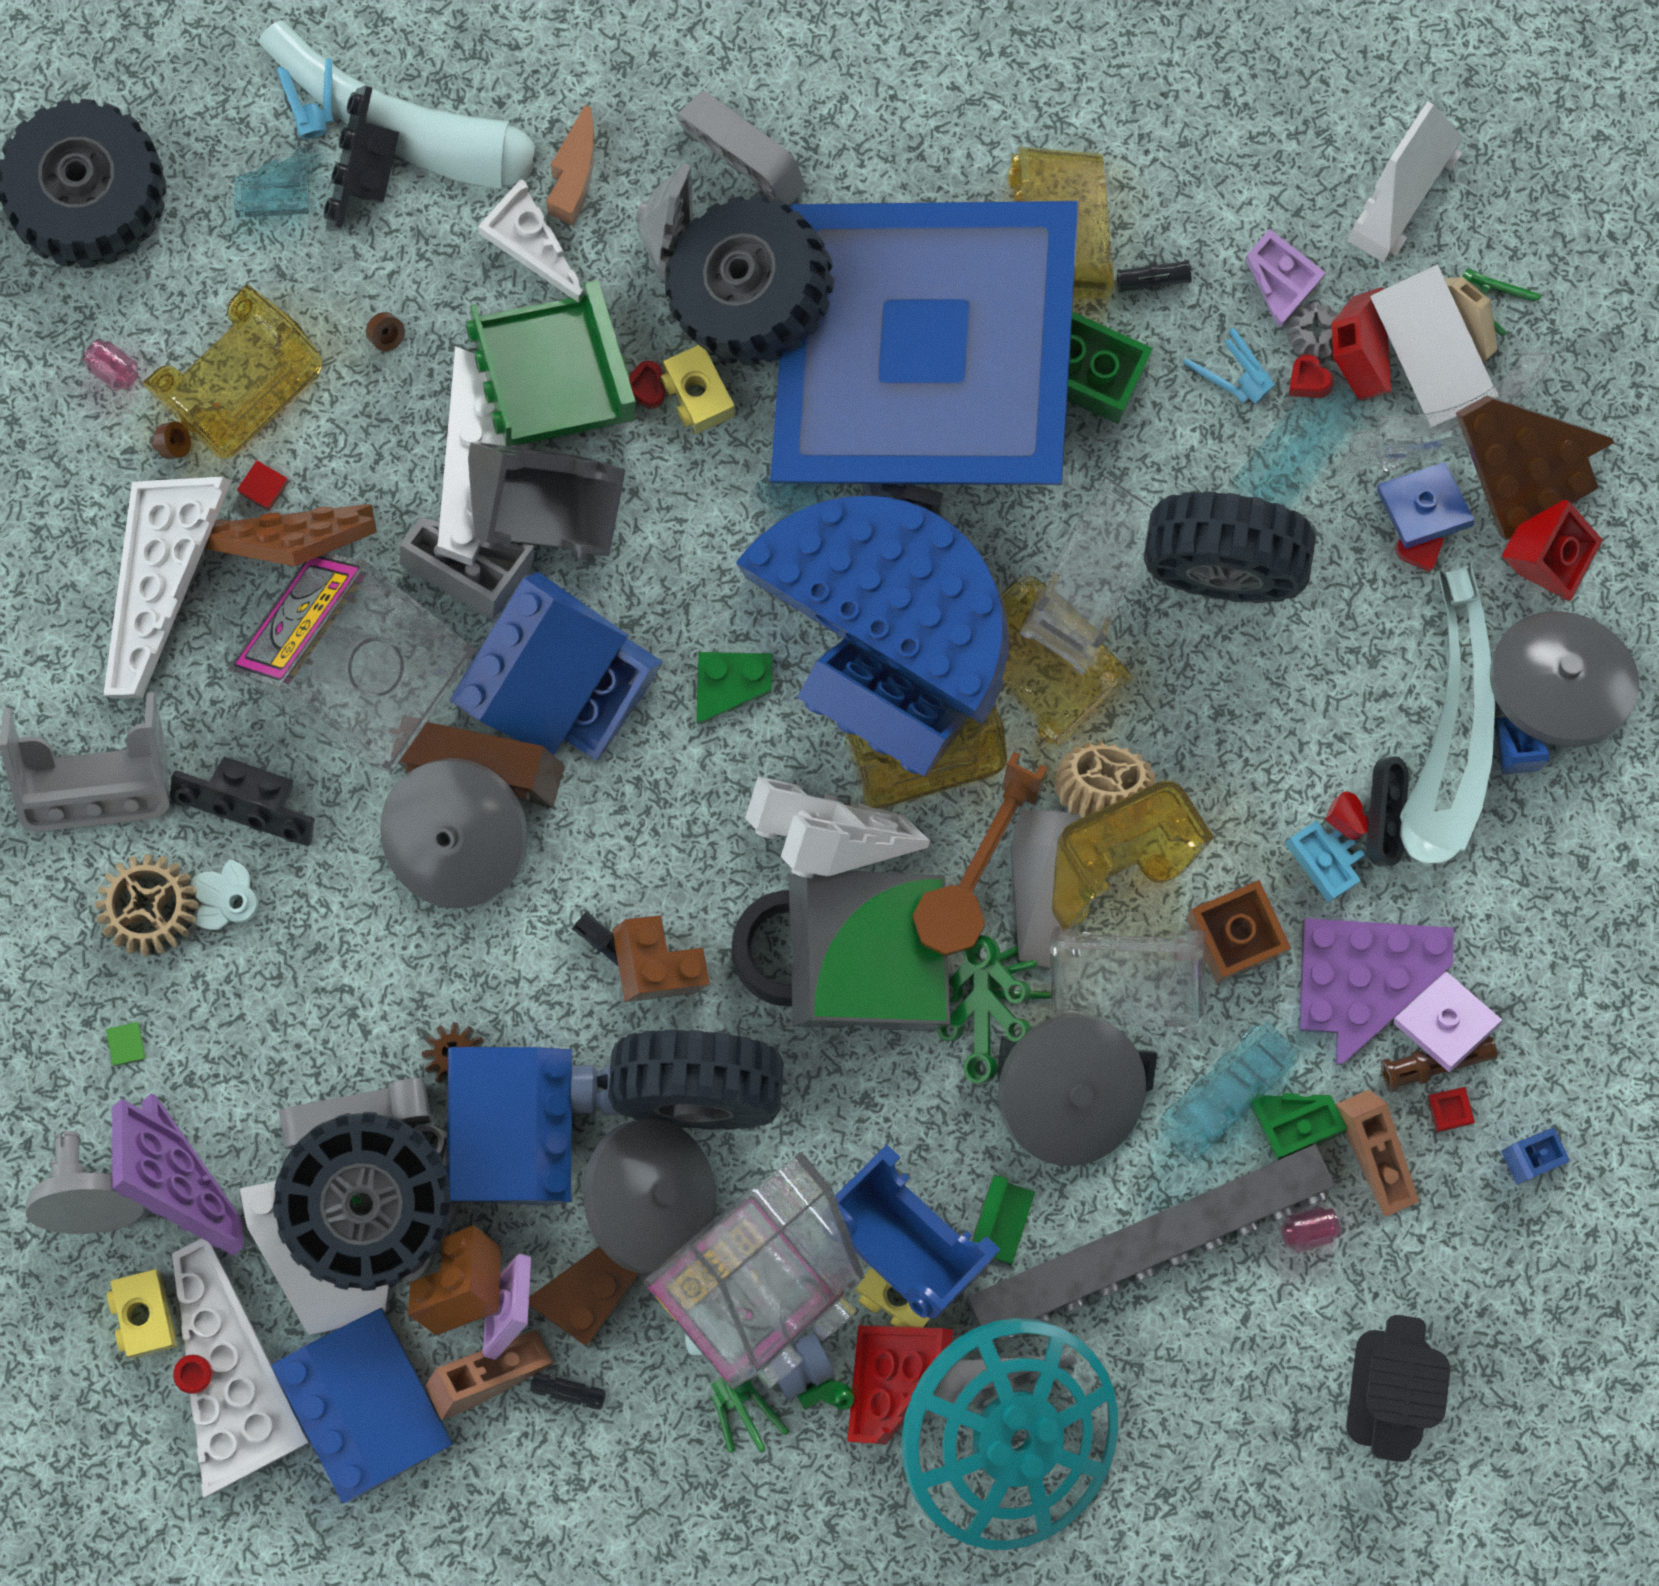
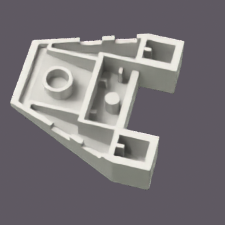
M1429 101L1426 102L1389 159L1374 187L1376 189L1372 198H1369L1363 208L1364 211L1356 221L1347 240L1383 263L1390 253L1397 256L1408 238L1403 235V232L1412 215L1436 178L1440 177L1445 168L1451 171L1462 154L1457 149L1463 138L1462 135L1434 104Z
M762 777L757 778L745 817L755 828V833L769 839H776L777 835L787 837L781 858L792 868V873L805 878H813L814 874L822 876L835 875L928 848L930 840L904 815L858 803L857 807L844 805L842 802L836 801L837 796L827 793L824 794L823 798L808 796L803 791L802 786Z
M276 1181L239 1188L247 1228L308 1335L339 1329L379 1308H383L384 1312L386 1311L388 1285L376 1287V1290L361 1291V1288L339 1289L334 1287L335 1284L325 1280L321 1282L310 1275V1271L302 1265L298 1266L291 1258V1252L285 1243L282 1244L277 1232L279 1228L273 1213ZM360 1193L361 1203L355 1204L361 1209H367L373 1205V1201L368 1194Z

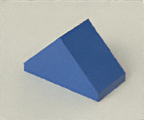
M1507 717L1495 718L1502 775L1536 772L1549 761V752L1543 741L1526 734Z
M1554 1127L1501 1150L1517 1185L1570 1162Z

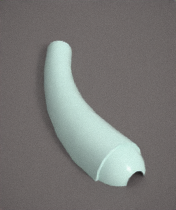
M278 21L270 25L261 34L259 43L281 67L289 71L290 76L323 105L326 59L315 52L285 21ZM332 64L331 111L348 124L350 114L347 113L348 99L352 92L366 84L347 75ZM374 88L372 89L365 122L399 132L395 154L404 160L456 181L502 189V185L516 184L520 179H526L533 172L535 145L524 131L510 126L509 121L471 117L430 109L386 95Z
M1472 564L1451 572L1438 571L1448 624L1449 667L1446 697L1433 746L1420 777L1400 815L1402 821L1400 833L1402 843L1413 858L1423 863L1437 864L1449 860L1458 852L1465 851L1483 808L1492 765L1495 699L1490 683L1491 653L1483 607ZM1466 604L1474 671V716L1468 762L1451 809L1434 811L1448 757L1459 701L1461 659L1457 616L1454 606Z

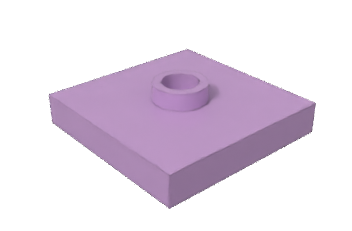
M1444 972L1395 1017L1393 1024L1450 1073L1501 1026L1502 1019L1448 972Z
M518 1254L500 1274L498 1312L485 1317L483 1357L496 1360L528 1324L530 1256Z

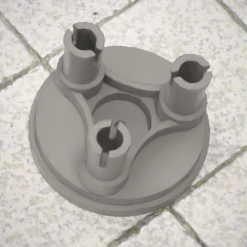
M64 1131V1139H62V1133L55 1134V1159L50 1162L51 1178L33 1187L30 1191V1196L26 1200V1217L32 1224L53 1232L89 1234L117 1230L141 1218L144 1213V1206L130 1198L121 1196L117 1191L113 1190V1175L86 1173L83 1170V1166L79 1164V1133Z

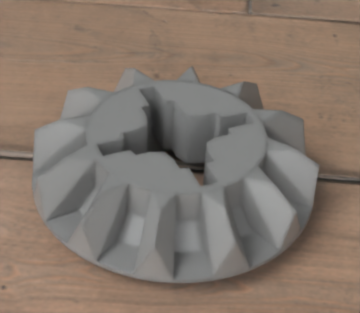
M1316 302L1305 306L1300 305L1290 316L1287 323L1286 334L1291 347L1301 356L1309 354L1322 359L1332 355L1331 323L1338 314L1331 309L1330 305L1323 306ZM1314 318H1316L1320 328L1327 330L1321 332L1317 343L1313 332L1305 329L1311 327Z

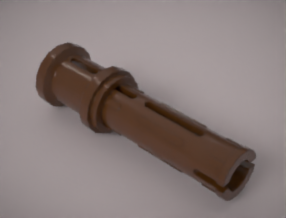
M1490 1036L1486 1038L1453 1070L1489 1060H1496L1498 1052L1493 1038ZM1419 1050L1411 1052L1409 1057L1398 1060H1381V1072L1389 1092H1395L1399 1086L1414 1082L1425 1084L1431 1080V1076L1448 1072L1429 1054Z

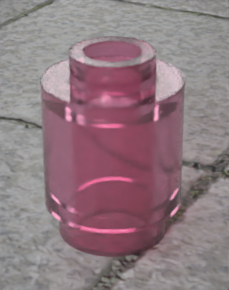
M101 338L91 343L82 358V361L87 364V370L114 391L130 388L139 374L136 371L138 363L111 341L105 342Z
M1318 1207L1286 1216L1285 1225L1281 1226V1234L1287 1248L1292 1247L1296 1253L1332 1244L1333 1239L1341 1236V1229L1337 1215L1332 1208L1324 1210L1323 1207Z

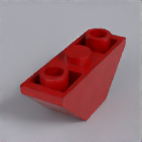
M1382 287L1353 296L1331 323L1333 358L1357 399L1361 401L1391 392L1388 334L1370 297L1385 289Z

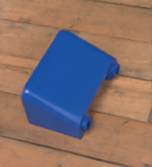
M886 1144L827 1203L822 1213L824 1218L823 1224L831 1235L837 1238L840 1237L909 1302L911 1309L918 1316L936 1318L985 1271L1000 1251V1248L987 1236L979 1243L970 1241L969 1239L972 1235L967 1230L962 1236H959L905 1186L910 1177L905 1173L899 1176L895 1164L901 1157Z

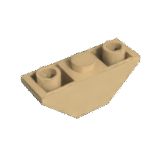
M1464 277L1444 278L1484 363L1497 351L1491 299Z

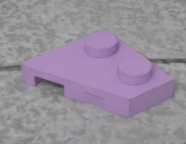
M1271 229L1264 234L1245 259L1276 324L1280 328L1326 274V272Z

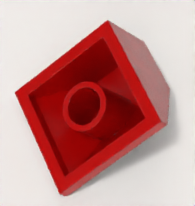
M1562 500L1518 525L1502 557L1518 575L1567 601H1571L1603 539L1570 501Z

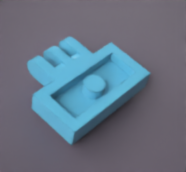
M1316 820L1290 837L1285 842V845L1327 903H1330L1361 881L1351 866L1367 854L1362 848L1351 855L1348 850L1355 846L1358 841L1349 839L1342 843L1339 838L1345 835L1338 830L1328 835Z

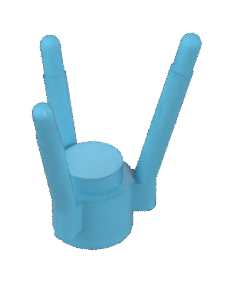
M327 58L325 61L323 110L319 109L316 103L301 105L289 71L281 66L278 67L277 72L294 113L300 138L310 139L325 135L328 132L326 124L334 122L331 111L332 59Z
M1231 328L1229 333L1239 349L1230 339L1225 341V345L1246 370L1237 381L1242 386L1240 389L1189 359L1184 360V365L1234 394L1243 404L1248 399L1257 404L1276 385L1270 379L1271 376L1259 364L1235 328Z

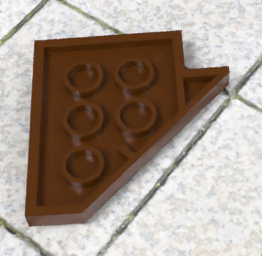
M1487 395L1456 412L1498 533L1505 540L1512 538L1518 525L1560 501L1567 500L1572 504L1598 489L1588 457L1613 444V438Z

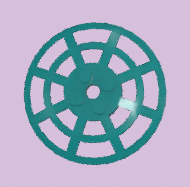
M1012 1318L994 1321L974 1328L953 1341L934 1359L923 1373L912 1393L903 1425L902 1462L907 1483L915 1501L926 1516L941 1530L967 1545L987 1550H1011L1028 1547L1050 1538L1066 1528L1083 1513L1097 1495L1108 1475L1118 1437V1406L1113 1385L1105 1367L1096 1354L1078 1337L1054 1324L1037 1319ZM1022 1333L1050 1337L1044 1360L1022 1357L1001 1362L992 1340L1003 1336ZM1064 1343L1074 1348L1089 1362L1101 1381L1102 1385L1087 1396H1085L1076 1380L1065 1370L1058 1367ZM978 1348L987 1369L979 1373L966 1385L954 1404L933 1395L938 1384L948 1371L967 1353ZM1020 1371L1040 1372L1033 1393L1013 1391L1007 1374ZM1054 1379L1060 1381L1068 1389L1076 1402L1060 1413L1047 1401ZM992 1382L998 1397L983 1410L981 1415L967 1410L968 1405L975 1396ZM1104 1402H1107L1108 1432L1101 1462H1097L1088 1458L1093 1438L1091 1412ZM927 1409L947 1418L942 1441L945 1466L922 1473L919 1439L922 1421ZM1081 1419V1445L1079 1453L1075 1454L1063 1449L1064 1428ZM961 1424L974 1430V1454L957 1461L956 1440L958 1428ZM1019 1430H1025L1026 1439L1024 1443L1018 1448H1012L1011 1440L1013 1435ZM1056 1464L1072 1469L1062 1484L1050 1495L1046 1496L1042 1478ZM982 1469L995 1481L983 1501L970 1490L962 1476ZM1081 1473L1093 1477L1089 1487L1076 1504L1060 1519L1052 1523L1049 1508L1071 1490ZM950 1481L960 1498L978 1511L966 1530L957 1527L943 1515L932 1500L927 1488ZM1028 1486L1032 1504L1017 1508L999 1507L1009 1487ZM1035 1515L1038 1532L1012 1540H991L980 1537L992 1517L1015 1520Z

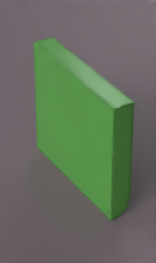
M138 1022L106 1029L113 1066L146 1059Z

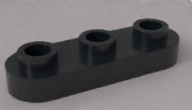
M1397 756L1379 759L1374 766L1372 774L1366 851L1371 862L1378 867L1396 865L1401 860L1403 854V843L1400 835L1402 824L1400 815L1407 803L1409 771L1404 760Z

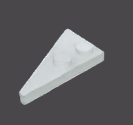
M520 179L478 226V234L579 303L584 297L583 290L579 285V279L566 262L563 250L551 228L546 225L541 209L536 207L530 196L526 182Z

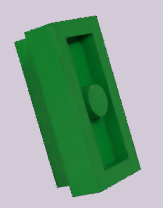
M994 1174L991 1178L972 1242L979 1243L987 1236L1000 1248L994 1259L1012 1265L1035 1192L1008 1183L1009 1179Z

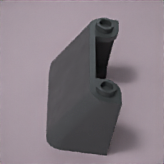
M470 442L468 467L474 538L481 540V547L502 550L503 544L508 545L511 541L564 547L573 550L572 557L589 561L594 560V555H610L625 469L577 455Z

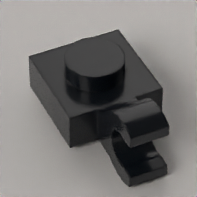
M897 484L881 485V490L892 493L893 499L921 506L940 516L943 506V493L907 484V488Z

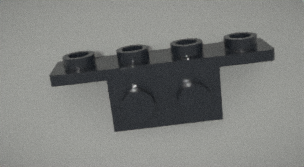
M366 85L352 92L347 103V113L350 114L348 127H344L340 135L339 148L343 149L340 163L337 162L332 171L331 183L335 184L332 198H328L323 213L324 219H327L326 229L332 231L342 228L349 195L379 204L384 203L399 132L365 122L373 89Z
M225 756L222 758L210 782L180 771H174L171 776L170 799L184 806H191L214 814L219 818H226L249 826L254 830H260L304 846H309L313 838L315 819L284 807L293 789L294 780Z

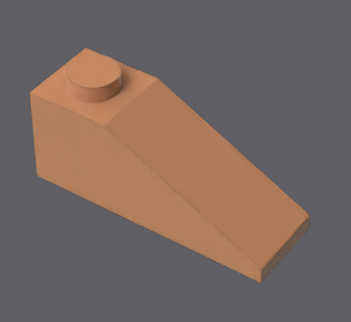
M1370 1089L1337 1103L1336 1106L1347 1126L1346 1137L1382 1214L1387 1217L1418 1203L1419 1199L1387 1103Z
M537 1330L516 1337L496 1360L483 1357L482 1350L436 1368L425 1385V1389L440 1419L444 1420L474 1408L533 1376L535 1373L551 1366L553 1361Z

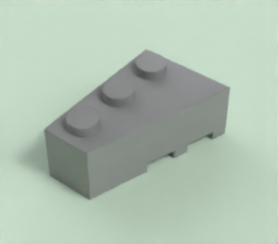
M420 518L400 544V565L491 620H494L531 569L534 559V546L525 543L522 546L510 543L508 545L503 544L502 550L481 547L473 565L469 566L438 554L440 522Z

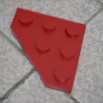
M858 1325L852 1385L854 1404L850 1408L847 1442L886 1445L904 1424L905 1414L912 1393L923 1373L934 1359L952 1343L953 1330L944 1328Z

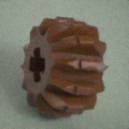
M453 1022L451 1034L447 1035L445 1029L439 1026L437 1027V1032L441 1037L439 1041L431 1036L426 1038V1042L434 1050L422 1051V1057L434 1061L427 1064L425 1070L428 1074L438 1071L435 1078L438 1084H442L448 1076V1057L445 1056L448 1048L455 1046L481 1047L484 1044L482 1037L470 1040L474 1032L472 1027L467 1026L462 1034L459 1035V1024Z

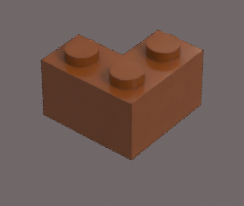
M661 915L625 919L612 929L625 1002L690 995L710 985L704 949L696 948L668 952Z
M474 1225L443 1237L441 1270L410 1282L408 1315L437 1336L498 1312L501 1246Z

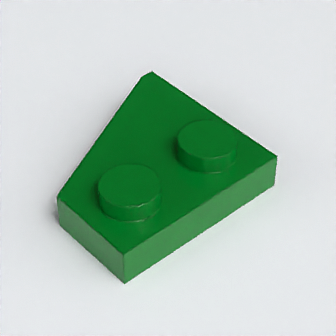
M698 652L697 724H704L715 716L726 711L730 712L752 699L756 700L771 693V653Z
M1259 1092L1247 1094L1248 1102L1277 1161L1314 1144L1319 1145L1347 1132V1126L1331 1095L1312 1094L1311 1096L1303 1097L1294 1093H1282V1096L1259 1095Z

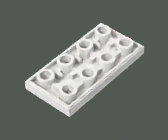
M1438 264L1370 296L1431 428L1457 417L1456 412L1486 395L1498 398V394Z

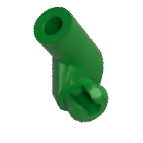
M832 1378L818 1386L811 1384L807 1387L806 1392L797 1396L804 1410L820 1401L833 1405L839 1410H847L854 1404L853 1390L847 1384Z

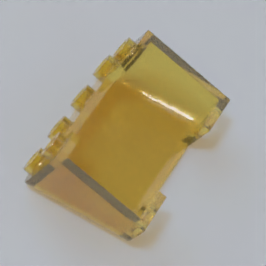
M1018 146L1016 154H1011V168H1008L1009 189H1014V202L1078 201L1079 203L1073 300L1111 298L1114 287V272L1102 154Z

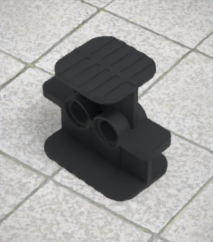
M1393 1315L1388 1318L1385 1331H1367L1360 1336L1356 1344L1346 1427L1350 1438L1360 1445L1371 1446L1372 1454L1378 1459L1396 1462L1407 1461L1411 1456L1412 1450L1420 1444L1424 1428L1437 1426L1445 1416L1450 1380V1363L1443 1353L1431 1349L1425 1341L1426 1324L1420 1318Z

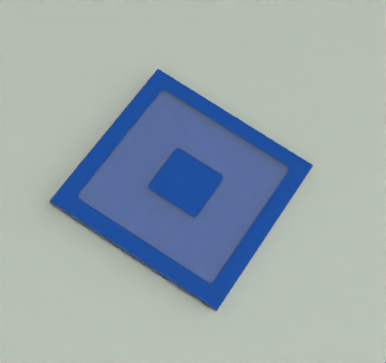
M1078 201L791 204V209L798 211L825 243L824 249L829 253L833 267L829 273L834 278L832 293L827 295V300L830 302L829 308L825 316H820L817 322L819 327L812 336L808 334L801 341L802 345L793 352L788 350L782 353V357L779 359L770 482L789 484L1062 485L1079 210Z

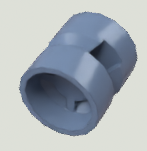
M594 1065L572 1066V1114L593 1115L596 1109H601L604 1115H621L613 1109L609 1101L608 1090L598 1092V1088L609 1089L610 1065H605L601 1071H597Z
M814 1332L794 1341V1349L791 1351L783 1347L765 1356L787 1401L806 1392L808 1383L811 1382L818 1386L836 1376Z

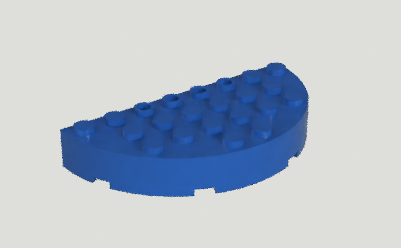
M849 496L831 499L806 507L777 522L761 534L737 560L736 564L745 578L978 723L984 724L1001 691L1006 660H1008L1009 656L1007 616L997 586L979 552L955 526L939 515L921 506L888 497Z

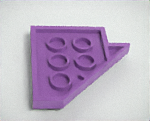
M1305 918L1303 920L1299 1031L1337 1033L1336 1065H1342L1453 965L1454 928Z
M151 1093L142 1101V1110L124 1099L117 1102L112 1107L113 1190L117 1191L121 1196L130 1198L148 1208L152 1213L170 1220L183 1230L190 1231L208 1241L212 1246L234 1256L244 1247L243 1220L157 1096Z

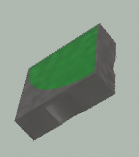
M849 870L831 876L814 874L813 878H805L796 874L789 876L790 931L794 944V962L791 972L793 1027L845 1028L854 1025H866L882 1030L933 1031L950 1025L948 956H944L921 944L912 918L924 893L945 887V875Z

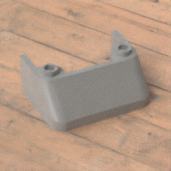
M147 692L145 723L135 725L128 731L126 739L127 750L54 758L52 747L46 740L34 736L19 738L11 708L3 709L0 750L20 824L30 831L43 832L154 819L164 815L169 808L170 794L165 738L155 693Z

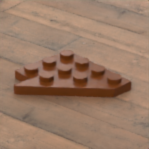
M371 504L339 508L326 506L307 512L282 515L280 513H268L258 518L233 521L226 519L216 520L204 549L297 566L377 533Z

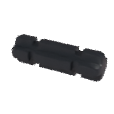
M535 1373L530 1385V1391L534 1394L542 1396L550 1394L551 1398L577 1405L584 1403L586 1407L596 1410L602 1409L606 1397V1391L592 1386L590 1389L585 1388V1384L555 1377V1380L550 1379V1375Z

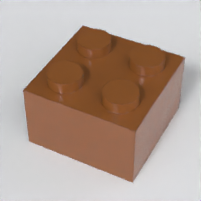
M1260 880L1191 909L1186 916L1217 985L1283 957L1291 949Z

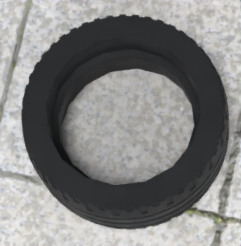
M789 890L772 892L753 902L740 916L732 936V960L740 981L759 999L778 1006H792V984L784 985L773 982L760 973L752 960L751 943L754 932L763 921L775 914L790 912Z

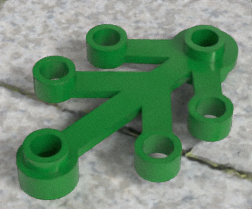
M980 935L973 948L963 951L965 962L949 979V985L954 990L952 998H949V1003L960 1001L963 996L962 987L973 975L974 990L950 1015V1023L954 1027L953 1034L951 1036L948 1035L947 1026L937 1029V1033L942 1040H958L963 1034V1025L974 1014V1053L966 1058L963 1066L966 1078L972 1083H988L994 1079L997 1073L996 1060L990 1055V1013L1005 1029L1007 1038L1013 1042H1018L1031 1029L1028 1021L1017 1019L990 989V975L1005 989L1007 1000L1014 1004L1025 1003L1029 1000L1031 996L1029 984L1025 981H1017L1000 963V948L997 942L990 936ZM983 947L987 951L985 961L980 957V951ZM1017 985L1022 990V995L1019 999L1014 995V989ZM1016 1024L1022 1027V1034L1019 1037L1014 1032ZM983 1061L987 1064V1073L985 1075L980 1069Z

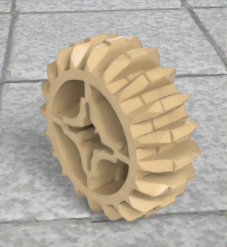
M1102 741L1097 746L1086 742L1083 748L1074 746L1072 752L1065 753L1064 758L1061 760L1055 777L1057 779L1055 785L1056 795L1060 797V805L1068 806L1069 814H1080L1081 821L1090 819L1094 821L1095 826L1102 822L1106 823L1110 828L1114 823L1126 826L1129 820L1138 822L1140 816L1146 815L1150 809L1156 793V773L1151 771V763L1143 762L1142 754H1131L1130 747L1125 749L1118 748L1116 742L1113 746H1107Z
M145 854L143 865H140L137 858L132 856L129 858L131 868L126 869L123 864L117 863L116 869L120 874L116 878L110 873L105 875V879L111 884L110 888L105 886L98 887V892L107 898L95 902L97 909L106 911L97 916V921L100 924H108L104 928L103 933L106 937L116 935L113 940V944L116 947L120 948L127 942L126 951L134 954L140 944L142 955L149 956L151 945H154L156 951L159 954H163L165 952L164 941L167 940L175 948L178 946V941L173 936L177 932L184 937L189 935L188 930L182 926L184 922L189 924L196 923V918L187 913V910H196L199 908V904L197 901L187 899L193 897L197 890L194 886H186L191 880L188 873L178 876L181 869L179 864L173 863L167 868L168 860L166 857L160 856L154 866L153 857L150 854ZM144 877H157L168 881V883L163 887L158 885L152 889H145L140 886L137 880ZM128 888L131 894V901L123 909L124 914L119 917V899L123 891ZM138 892L149 901L155 900L151 904L154 906L152 911L155 913L156 918L143 908L139 909L143 906L140 904L142 900ZM175 893V911L171 919L166 923L163 917V908L171 900L170 896ZM141 921H149L153 923L157 930L151 933H135L127 930L125 927L131 923L136 925Z

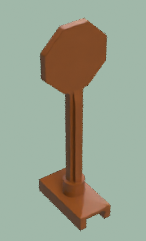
M1015 751L1007 763L1003 780L1004 801L960 884L924 893L912 916L921 944L944 956L971 949L976 944L985 927V920L977 897L973 895V891L1018 806H1023L1025 801L1035 805L1041 795L1047 767L1040 765L1035 774L1018 765L1021 754Z

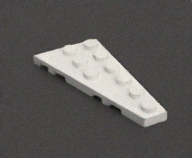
M455 346L437 553L472 566L480 551L481 540L474 538L468 467L470 442L506 445L503 434L496 435L492 413H495L496 410L494 403L487 404L483 389V382L487 381L485 372H478L474 353ZM532 442L511 447L529 449Z
M225 477L132 482L104 696L111 699L143 698L232 482Z
M201 1238L172 1253L186 1356L194 1354L206 1358L211 1363L214 1371L213 1381L207 1390L199 1394H190L198 1446V1463H200L202 1494L203 1498H207L310 1444L271 1366V1362L214 1246Z

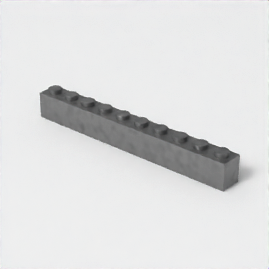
M1314 1144L967 1296L966 1301L978 1327L994 1321L1012 1318L1037 1319L1047 1322L1051 1320L1049 1312L1063 1307L1065 1313L1086 1305L1084 1297L1098 1292L1100 1298L1121 1289L1118 1282L1131 1276L1135 1283L1156 1274L1154 1266L1166 1261L1169 1267L1180 1264L1190 1259L1188 1251L1202 1246L1204 1252H1207L1225 1244L1223 1236L1236 1231L1238 1236L1241 1237L1259 1229L1257 1221L1271 1216L1273 1222L1287 1217L1294 1213L1291 1206L1305 1201L1309 1207L1329 1198L1326 1191L1333 1188L1335 1184L1317 1145ZM1015 1335L1003 1336L994 1339V1342L997 1344Z

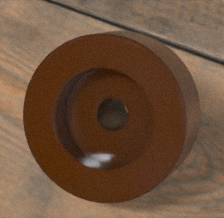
M389 312L376 314L370 319L366 327L368 341L381 351L395 349L402 342L405 335L403 323Z
M178 421L161 424L155 431L152 447L163 458L168 460L184 457L188 454L191 447L189 431Z

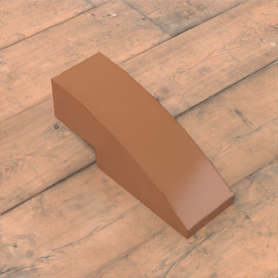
M587 105L583 107L551 163L552 177L558 181L546 200L548 214L574 226L584 205L594 166L595 137L592 108Z

